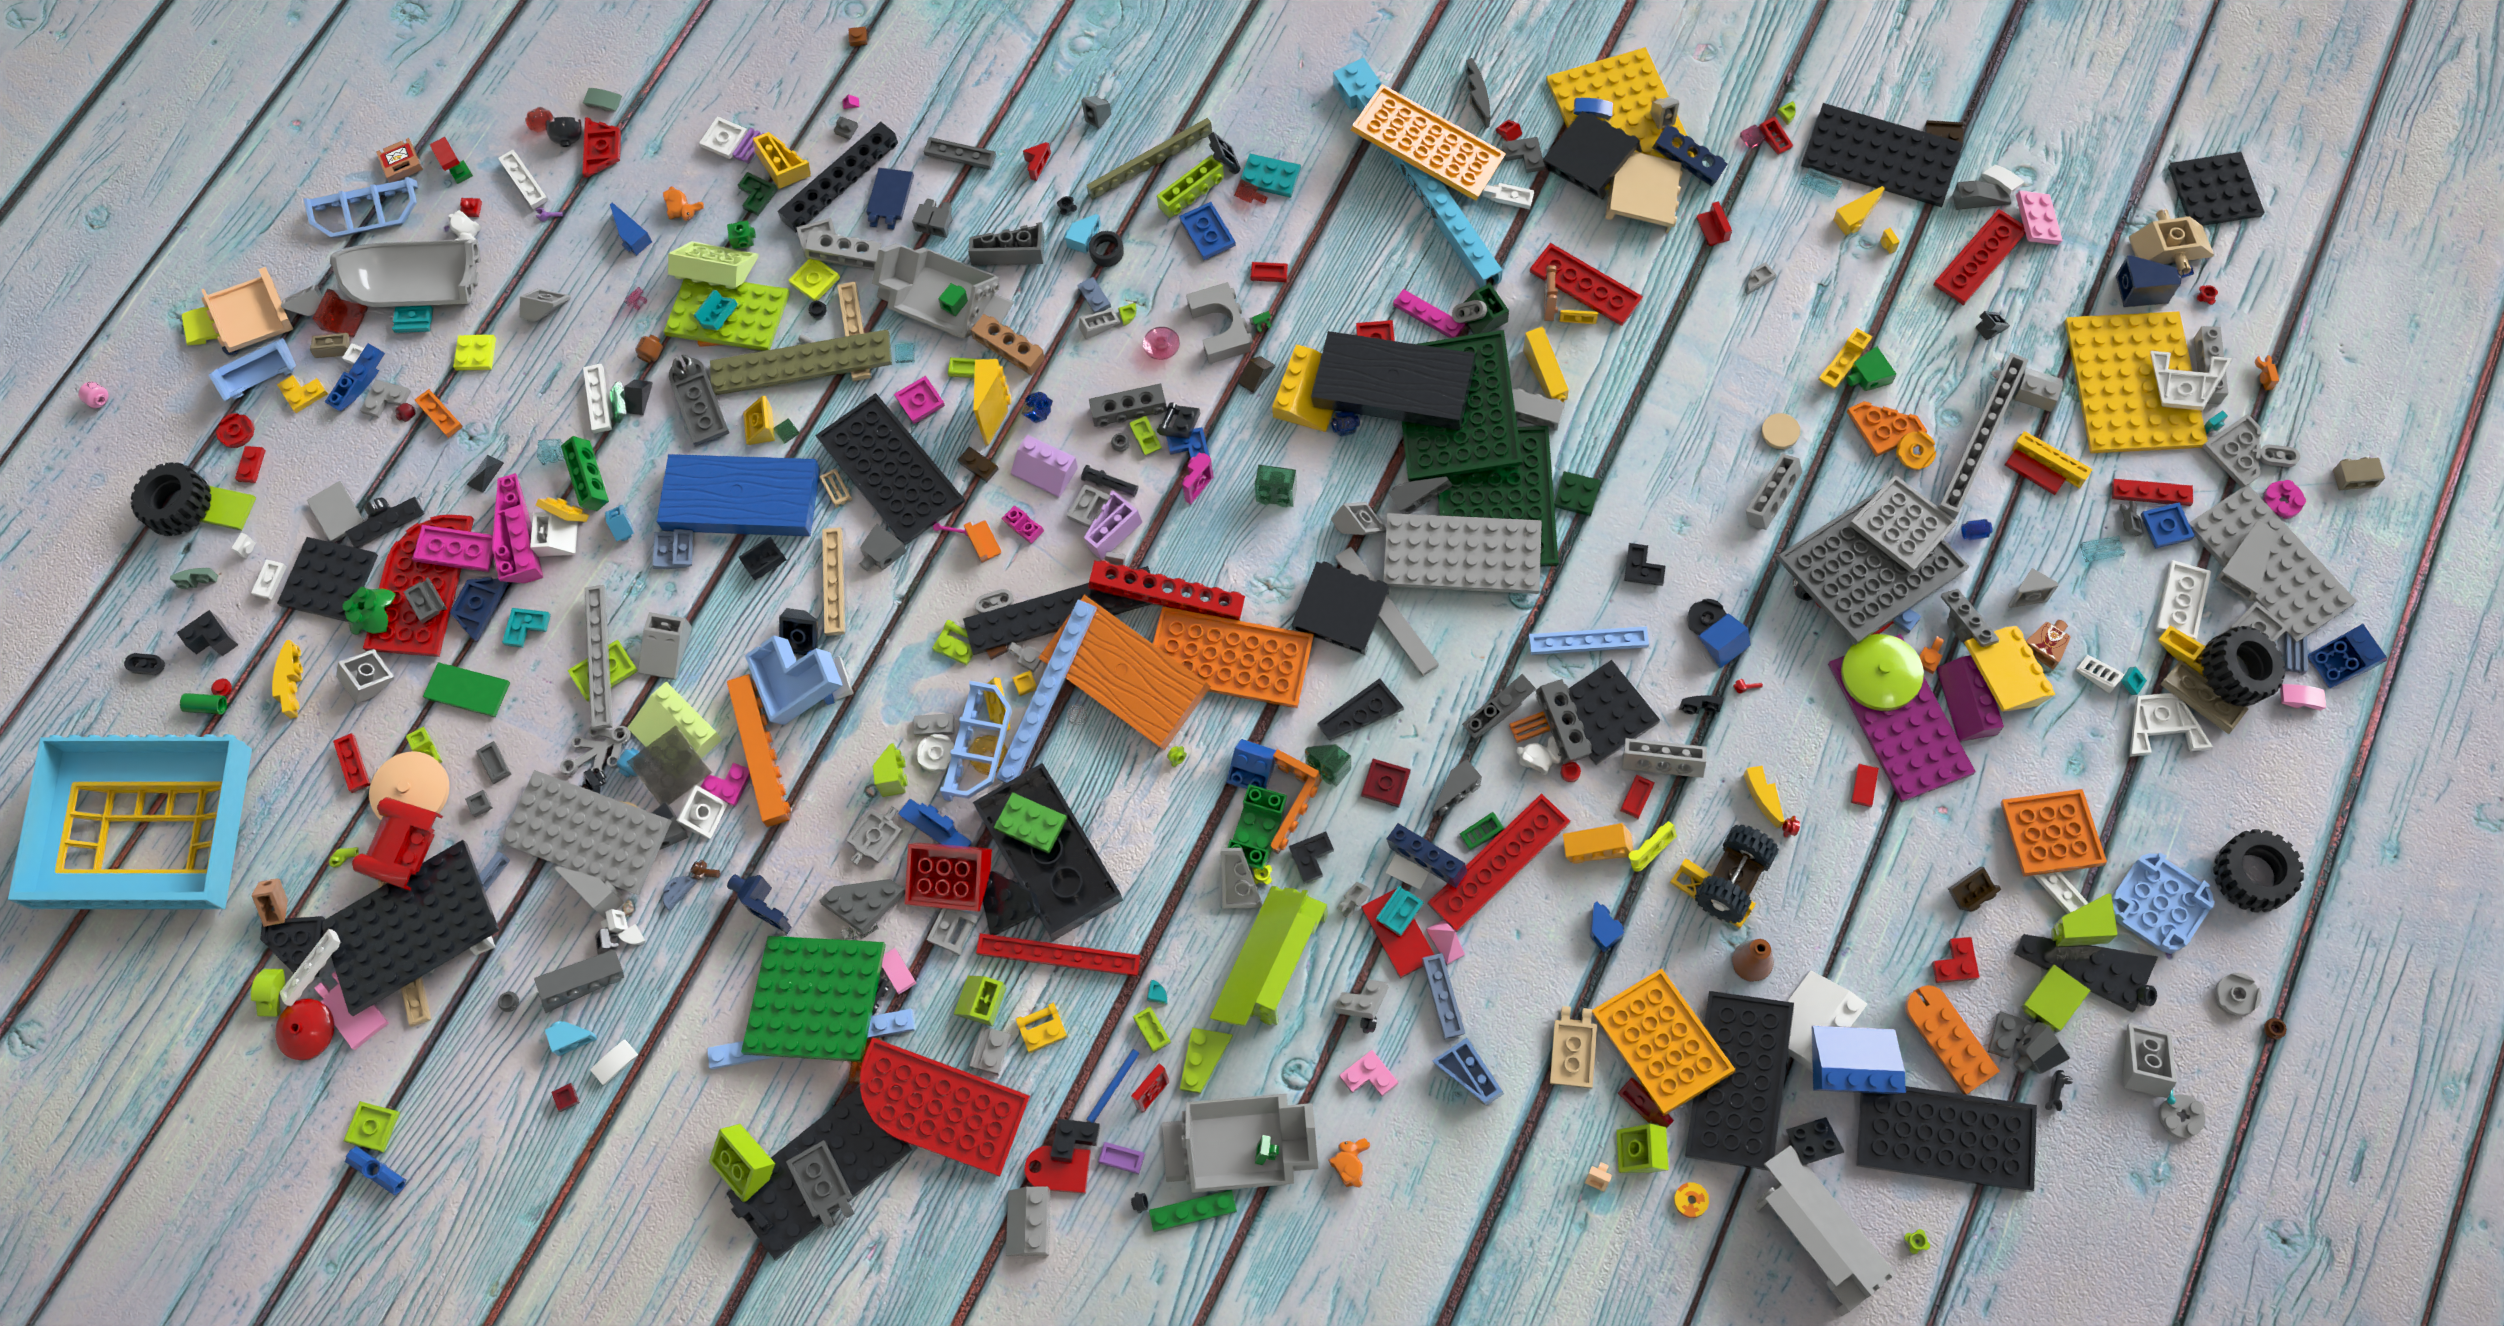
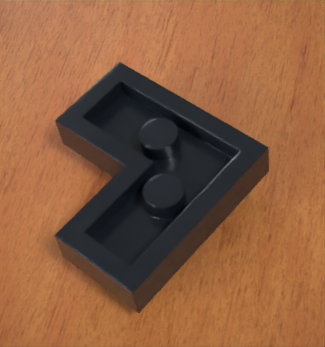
M1629 543L1624 581L1663 586L1666 566L1646 563L1648 545Z
M1326 831L1289 846L1304 884L1323 877L1316 858L1334 852Z
M1058 1119L1050 1156L1051 1160L1072 1163L1076 1144L1097 1146L1100 1123Z

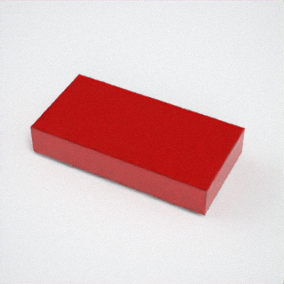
M1252 262L1250 279L1251 281L1287 283L1288 264Z
M1863 764L1857 765L1851 803L1872 807L1879 768Z
M1636 774L1620 811L1639 819L1655 782Z

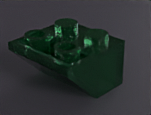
M1336 744L1312 746L1305 749V764L1318 770L1322 776L1321 778L1327 784H1333L1337 787L1351 770V755Z

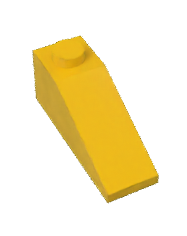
M1883 186L1836 210L1833 220L1845 236L1850 233H1856L1862 228V225L1880 201L1884 191Z

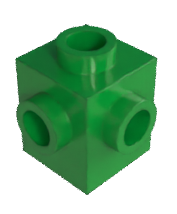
M749 221L727 224L728 239L733 249L754 246L753 238H756V232L754 227L750 226Z

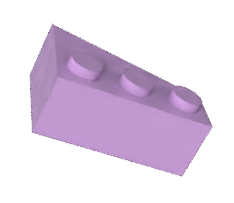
M1113 490L1106 505L1102 506V512L1099 517L1095 518L1084 536L1088 549L1101 560L1107 552H1111L1143 523L1138 510Z

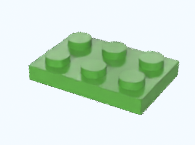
M1012 792L994 828L1003 834L1049 853L1067 817Z

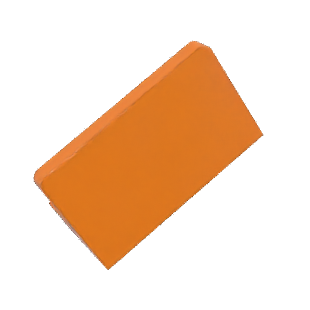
M986 520L973 526L971 522L964 524L965 531L981 563L1002 553Z

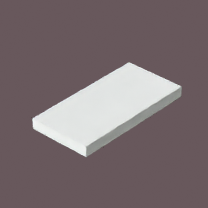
M2171 560L2154 631L2164 633L2171 625L2192 639L2197 640L2211 571Z

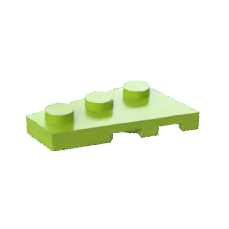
M1192 1027L1180 1090L1202 1093L1214 1068L1223 1056L1227 1045L1232 1040V1034Z

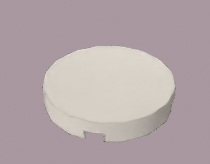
M930 735V737L924 738L917 747L916 755L918 762L923 769L931 773L946 771L951 760L950 752L954 749L955 745L945 735Z

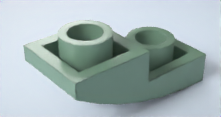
M588 88L583 104L588 107H600L604 111L616 112L622 96L603 89Z
M211 568L188 569L170 576V580L180 589L197 588L198 582L207 584L208 582H217L218 575Z

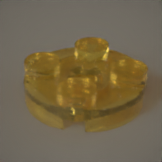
M985 735L975 738L968 753L985 756L984 753L991 751L992 754H995L998 737ZM1003 743L996 773L1008 752L1005 743ZM970 760L972 767L978 773L989 775L992 764Z

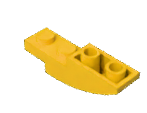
M286 640L275 664L272 696L281 703L282 713L293 719L298 717L297 710H299V703L295 694L297 692L295 682L302 681L301 673H303V667L299 656H301L300 647L291 640Z

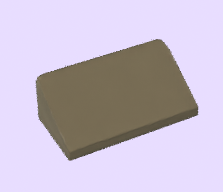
M349 334L312 336L310 351L315 358L344 356L350 346Z

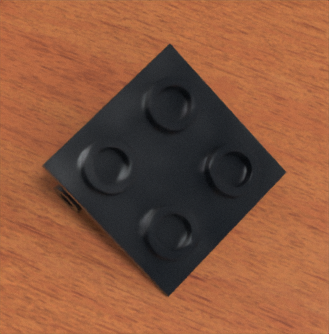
M1826 1117L1786 1129L1790 1138L1789 1145L1793 1148L1795 1147L1803 1165L1844 1153Z

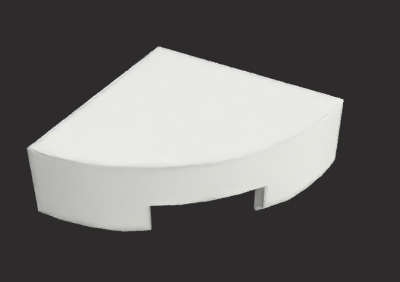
M636 924L618 934V937L628 944L641 945L646 943Z

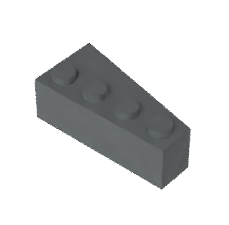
M1043 222L1036 223V226L1032 227L1027 225L1020 226V229L1013 231L1009 229L1002 230L1003 232L999 234H993L992 232L969 237L968 252L971 265L1043 264L1045 242Z

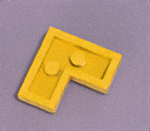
M291 375L277 384L295 413L328 394L318 378L301 387L297 379Z

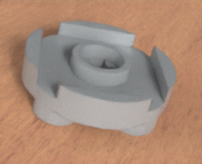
M2232 973L2217 983L2215 989L2216 1003L2229 1014L2235 1016L2248 1015L2260 1005L2262 998L2260 988H2257L2254 984L2255 981L2250 976L2243 973ZM2237 989L2240 990L2243 998L2237 999L2233 992Z
M2178 1094L2173 1095L2176 1099L2175 1104L2170 1105L2167 1100L2161 1104L2159 1120L2171 1136L2187 1139L2197 1135L2205 1125L2204 1107L2194 1098ZM2181 1111L2187 1116V1119L2183 1122L2177 1116V1113H2181Z

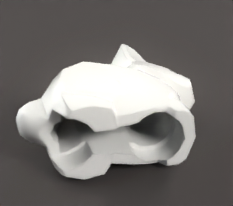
M460 210L448 215L451 231L458 236V239L455 240L475 239L474 237L482 229L478 223L470 220Z
M1553 736L1548 739L1547 747L1539 743H1533L1524 748L1518 747L1516 750L1520 756L1519 763L1522 766L1540 771L1542 775H1547L1552 764L1560 763L1562 758Z

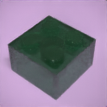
M1258 464L1254 484L1256 502L1264 505L1276 504L1280 507H1293L1297 490L1296 470Z

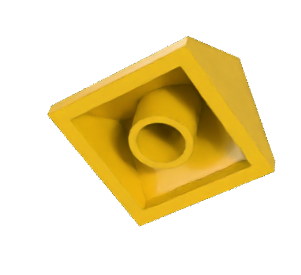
M762 395L743 412L747 445L775 441L772 407L767 397Z

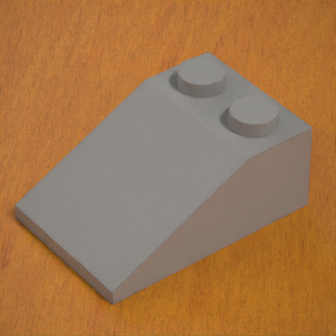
M560 866L555 868L603 918L607 919L606 911L610 909L617 910L624 903L619 898L622 894L609 881L604 883L601 879Z
M2130 1023L2127 1025L2122 1070L2124 1088L2164 1098L2169 1096L2177 1083L2171 1033Z

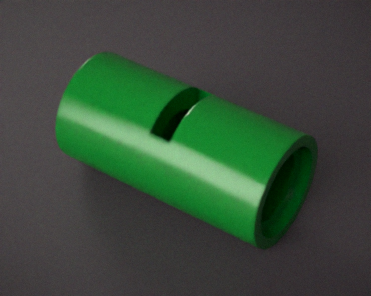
M184 693L180 699V709L182 712L222 715L227 708V700L223 695Z

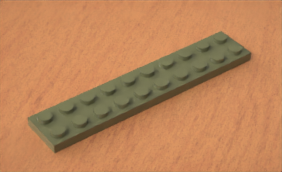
M886 329L710 360L711 385L715 395H722L892 365L890 333Z

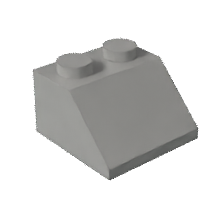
M2025 367L2014 400L2052 412L2058 401L2063 381L2060 378Z
M374 649L338 662L336 677L356 704L375 697L394 680V675Z

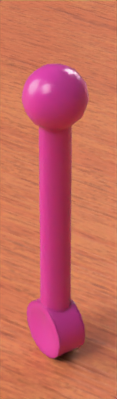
M939 523L933 525L935 531L946 530L963 533L968 536L966 531L962 529L941 526Z

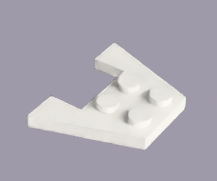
M2151 351L2150 356L2163 407L2203 410L2232 362V358L2213 356L2211 357L2209 373L2168 369L2171 353Z
M2174 694L2143 695L2136 698L2129 757L2150 755L2152 751L2148 736L2185 733L2190 751L2210 750L2213 747L2186 703Z

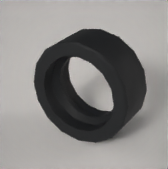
M1101 231L1091 238L1089 252L1093 262L1099 266L1111 267L1122 259L1124 247L1118 234L1112 231ZM1104 242H1111L1117 246V250L1110 255L1103 256L1096 252V248Z

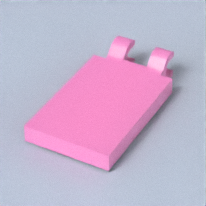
M335 971V972L332 973L331 975H332L333 978L339 983L338 977H337V974H336V971ZM319 983L314 987L323 998L321 1002L330 1009L334 1018V1025L354 1050L389 1024L375 1004L355 1016L349 1014L340 984L331 990L327 985H323V983Z

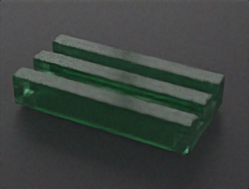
M615 381L612 389H610L613 421L620 423L626 415L623 384L622 382Z

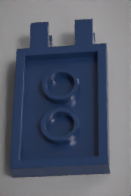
M878 168L866 210L870 227L877 228L879 217L886 218L885 224H888L887 229H895L896 220H902L914 178L913 172Z

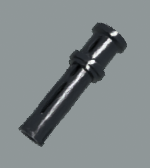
M1090 465L1084 467L1081 475L1082 481H1091L1096 483V486L1104 485L1133 497L1138 492V485L1106 475L1104 470H1095L1090 468Z

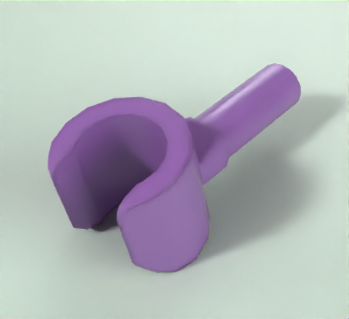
M543 208L536 209L537 213L540 214L536 215V217L542 222L546 221L548 217H563L562 212H546Z

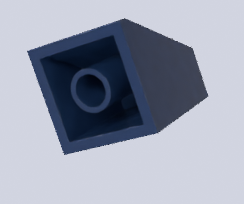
M2132 255L2126 256L2116 274L2123 307L2168 304L2181 285V276L2178 275L2176 267Z

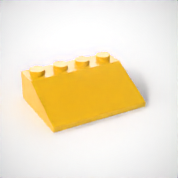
M1295 345L1272 406L1273 418L1323 432L1327 431L1334 410L1315 408L1311 399L1322 353L1312 348Z
M998 359L975 360L973 410L985 446H989L1008 413V405L1012 403L1009 387L1006 385V376L1003 375V366L999 365Z
M2017 626L2005 627L1994 631L1999 637V643L1981 647L1974 638L1964 642L2002 712L2038 707L2056 695L2052 689V684L2045 677L2041 665L2036 661L2032 649L2027 645L2022 631Z

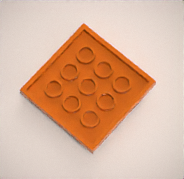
M2083 789L2002 799L2000 804L2023 877L2106 865L2107 860Z

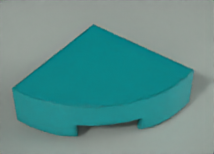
M1151 979L1147 1001L1168 1004L1167 993L1163 986Z

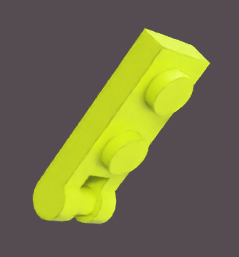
M1668 821L1665 825L1659 827L1656 833L1650 839L1644 841L1638 850L1629 853V859L1634 871L1639 872L1643 870L1677 837L1675 826Z

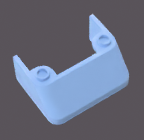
M281 338L214 370L208 375L223 400L226 401L230 397L234 400L243 396L242 391L277 374L283 373L287 375L295 371L294 367L296 364L285 340Z

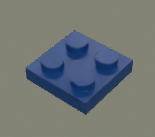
M2180 502L2143 511L2140 514L2155 549L2189 541L2195 537Z

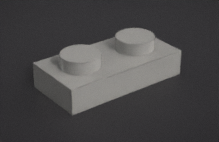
M954 714L914 716L915 737L933 734H954Z

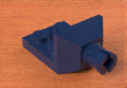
M734 874L729 879L727 888L737 893L741 903L751 914L786 934L789 933L792 928L788 923L789 919L783 916L784 913L780 910L767 907V904L764 902L772 887L761 875L751 876L744 880Z

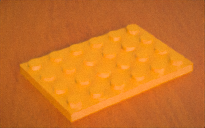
M1662 968L1592 1010L1595 1019L1663 1115L1668 1114L1735 1072L1733 1065Z

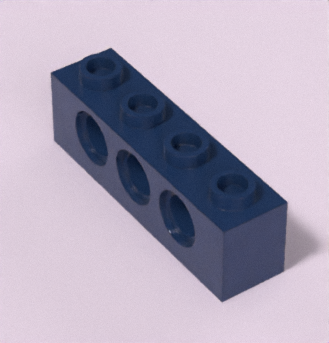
M1666 125L1652 147L1671 161L1680 162L1682 168L1712 187L1728 165L1722 157L1715 156L1708 148L1698 145L1691 137L1684 136L1679 133L1677 128ZM1672 142H1677L1679 147H1674ZM1687 152H1692L1694 157L1688 156ZM1702 161L1708 162L1709 167H1705Z
M1397 823L1386 838L1390 849L1457 888L1467 874L1465 862Z

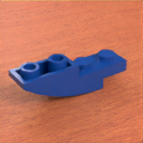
M367 343L349 373L343 372L325 400V403L338 411H342L349 406L379 372L376 367L385 353Z

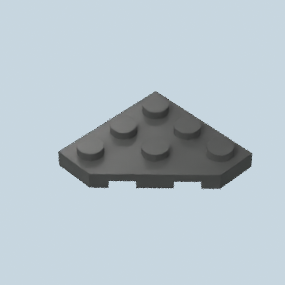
M891 879L834 886L819 901L822 906L864 934L905 895V889Z

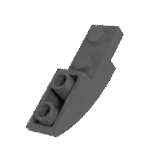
M1521 674L1494 699L1491 698L1462 725L1474 739H1477L1522 705L1521 702L1532 694L1536 688Z

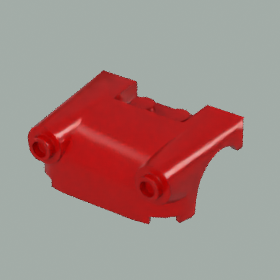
M385 797L377 805L379 815L383 816L367 853H361L354 857L352 861L353 870L380 882L384 881L410 891L411 888L406 886L411 874L415 875L416 872H419L435 836L433 834L435 830L432 829V825L436 817L442 819L443 816L434 811Z

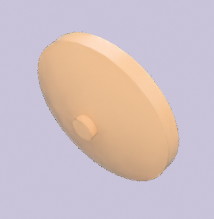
M405 752L398 754L381 765L371 781L369 800L372 810L382 820L383 816L379 815L377 805L380 800L389 797L439 814L449 795V778L444 767L433 757L425 753Z

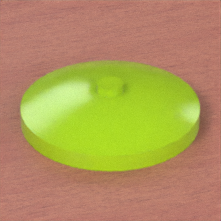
M1885 634L1870 635L1857 645L1853 644L1847 651L1841 667L1842 680L1849 694L1863 706L1879 711L1896 710L1910 703L1919 692L1924 677L1923 665L1916 651L1905 641Z

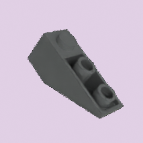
M1467 759L1450 771L1433 808L1432 816L1434 818L1438 815L1443 816L1448 812L1452 804H1459L1464 800L1467 793L1470 791L1473 793L1481 786L1482 776Z

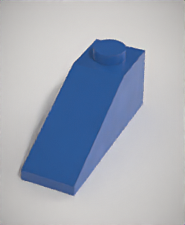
M612 202L610 207L619 236L623 241L622 246L626 251H632L637 256L652 243V240L647 231Z

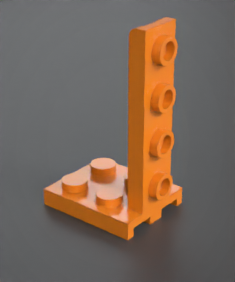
M1277 749L1273 757L1278 765V769L1286 774L1289 772L1295 774L1296 779L1305 783L1271 843L1273 851L1279 854L1280 850L1286 848L1289 842L1287 839L1291 832L1294 833L1299 824L1297 820L1300 815L1303 816L1309 806L1307 803L1310 797H1315L1322 779H1320L1321 775L1318 770Z

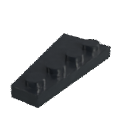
M1379 678L1319 721L1317 726L1328 740H1332L1403 711L1404 706Z

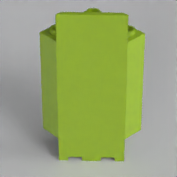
M1271 886L1209 1018L1215 1021L1246 1026L1249 1018L1255 1015L1261 1018L1260 1021L1267 1025H1272V1023L1278 1025V1004L1310 935H1314L1320 921L1324 923L1328 916L1327 904L1309 897L1308 890H1302L1300 893L1294 888L1284 887L1282 890L1277 886Z

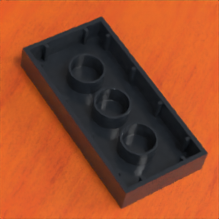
M1328 331L1311 394L1312 404L1315 408L1341 412L1350 411L1353 414L1460 430L1476 365L1475 353Z
M1043 763L973 802L1018 883L1026 890L1032 891L1037 895L1041 912L1038 914V917L1052 941L1123 901L1120 891ZM1012 792L1067 817L1049 853L995 830L994 826Z

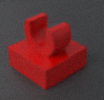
M461 198L460 211L467 217H479L482 206L481 199Z

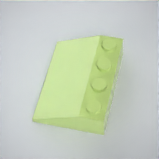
M691 241L668 253V275H673L677 279L689 278L693 282L705 281L709 285L716 286L721 284L725 285L726 288L735 289L744 283L759 254Z
M667 682L651 694L627 727L677 780L722 741L718 733Z

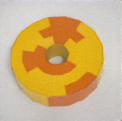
M1687 1182L1676 1190L1674 1205L1682 1216L1697 1218L1707 1210L1709 1195L1701 1185L1695 1182ZM1688 1197H1693L1695 1199V1203H1689Z

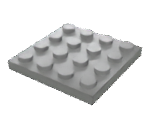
M1895 475L1852 519L1849 526L1912 573L1958 522Z

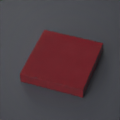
M1373 758L1361 797L1399 808L1411 769Z

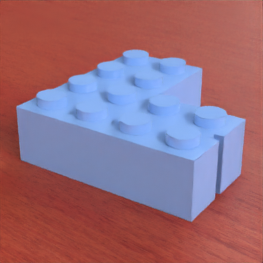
M772 636L763 642L761 647H756L745 655L769 721L773 723L787 724L843 686L832 656L827 651L815 648L796 661L788 639Z

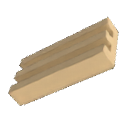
M836 468L819 476L835 508H838L840 504H846L845 502L848 500L849 502L852 501ZM835 474L846 496L842 497L831 475ZM828 477L839 498L838 500H835L825 478Z

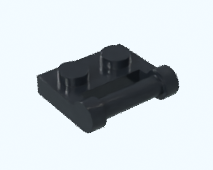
M1212 132L1209 134L1208 138L1211 142L1209 146L1214 152L1213 158L1228 167L1232 174H1238L1241 168L1232 146L1216 133Z
M1173 402L1169 403L1167 413L1162 424H1159L1157 433L1162 436L1189 439L1201 414L1200 408L1178 406ZM1173 415H1178L1173 427H1168Z

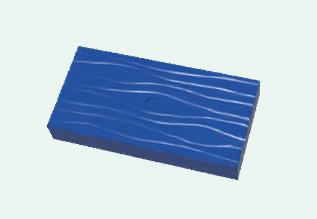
M668 454L656 522L662 531L674 532V529L693 530L696 533L811 537L820 467L816 459Z

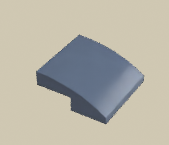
M674 529V533L654 532L653 569H676L692 566L693 530Z

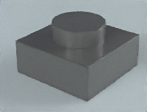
M484 790L465 798L474 817L493 809Z

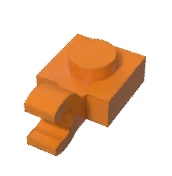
M2267 355L2265 362H2262L2260 356H2257L2254 363L2256 367L2262 370L2260 382L2265 390H2273L2279 382L2275 364H2272L2270 355Z
M1937 636L1930 649L1927 647L1923 648L1919 656L1923 670L1931 674L1935 672L1943 657L1938 651L1944 639Z

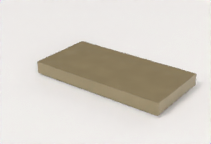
M2180 660L2160 685L2223 731L2230 734L2248 711V708L2246 706H2235L2231 702L2223 701L2222 697L2217 696L2213 692L2214 689L2208 686L2206 683L2208 681L2207 678Z

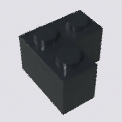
M210 610L177 632L185 646L196 655L208 646H211L217 653L224 656L238 646V643L220 618Z

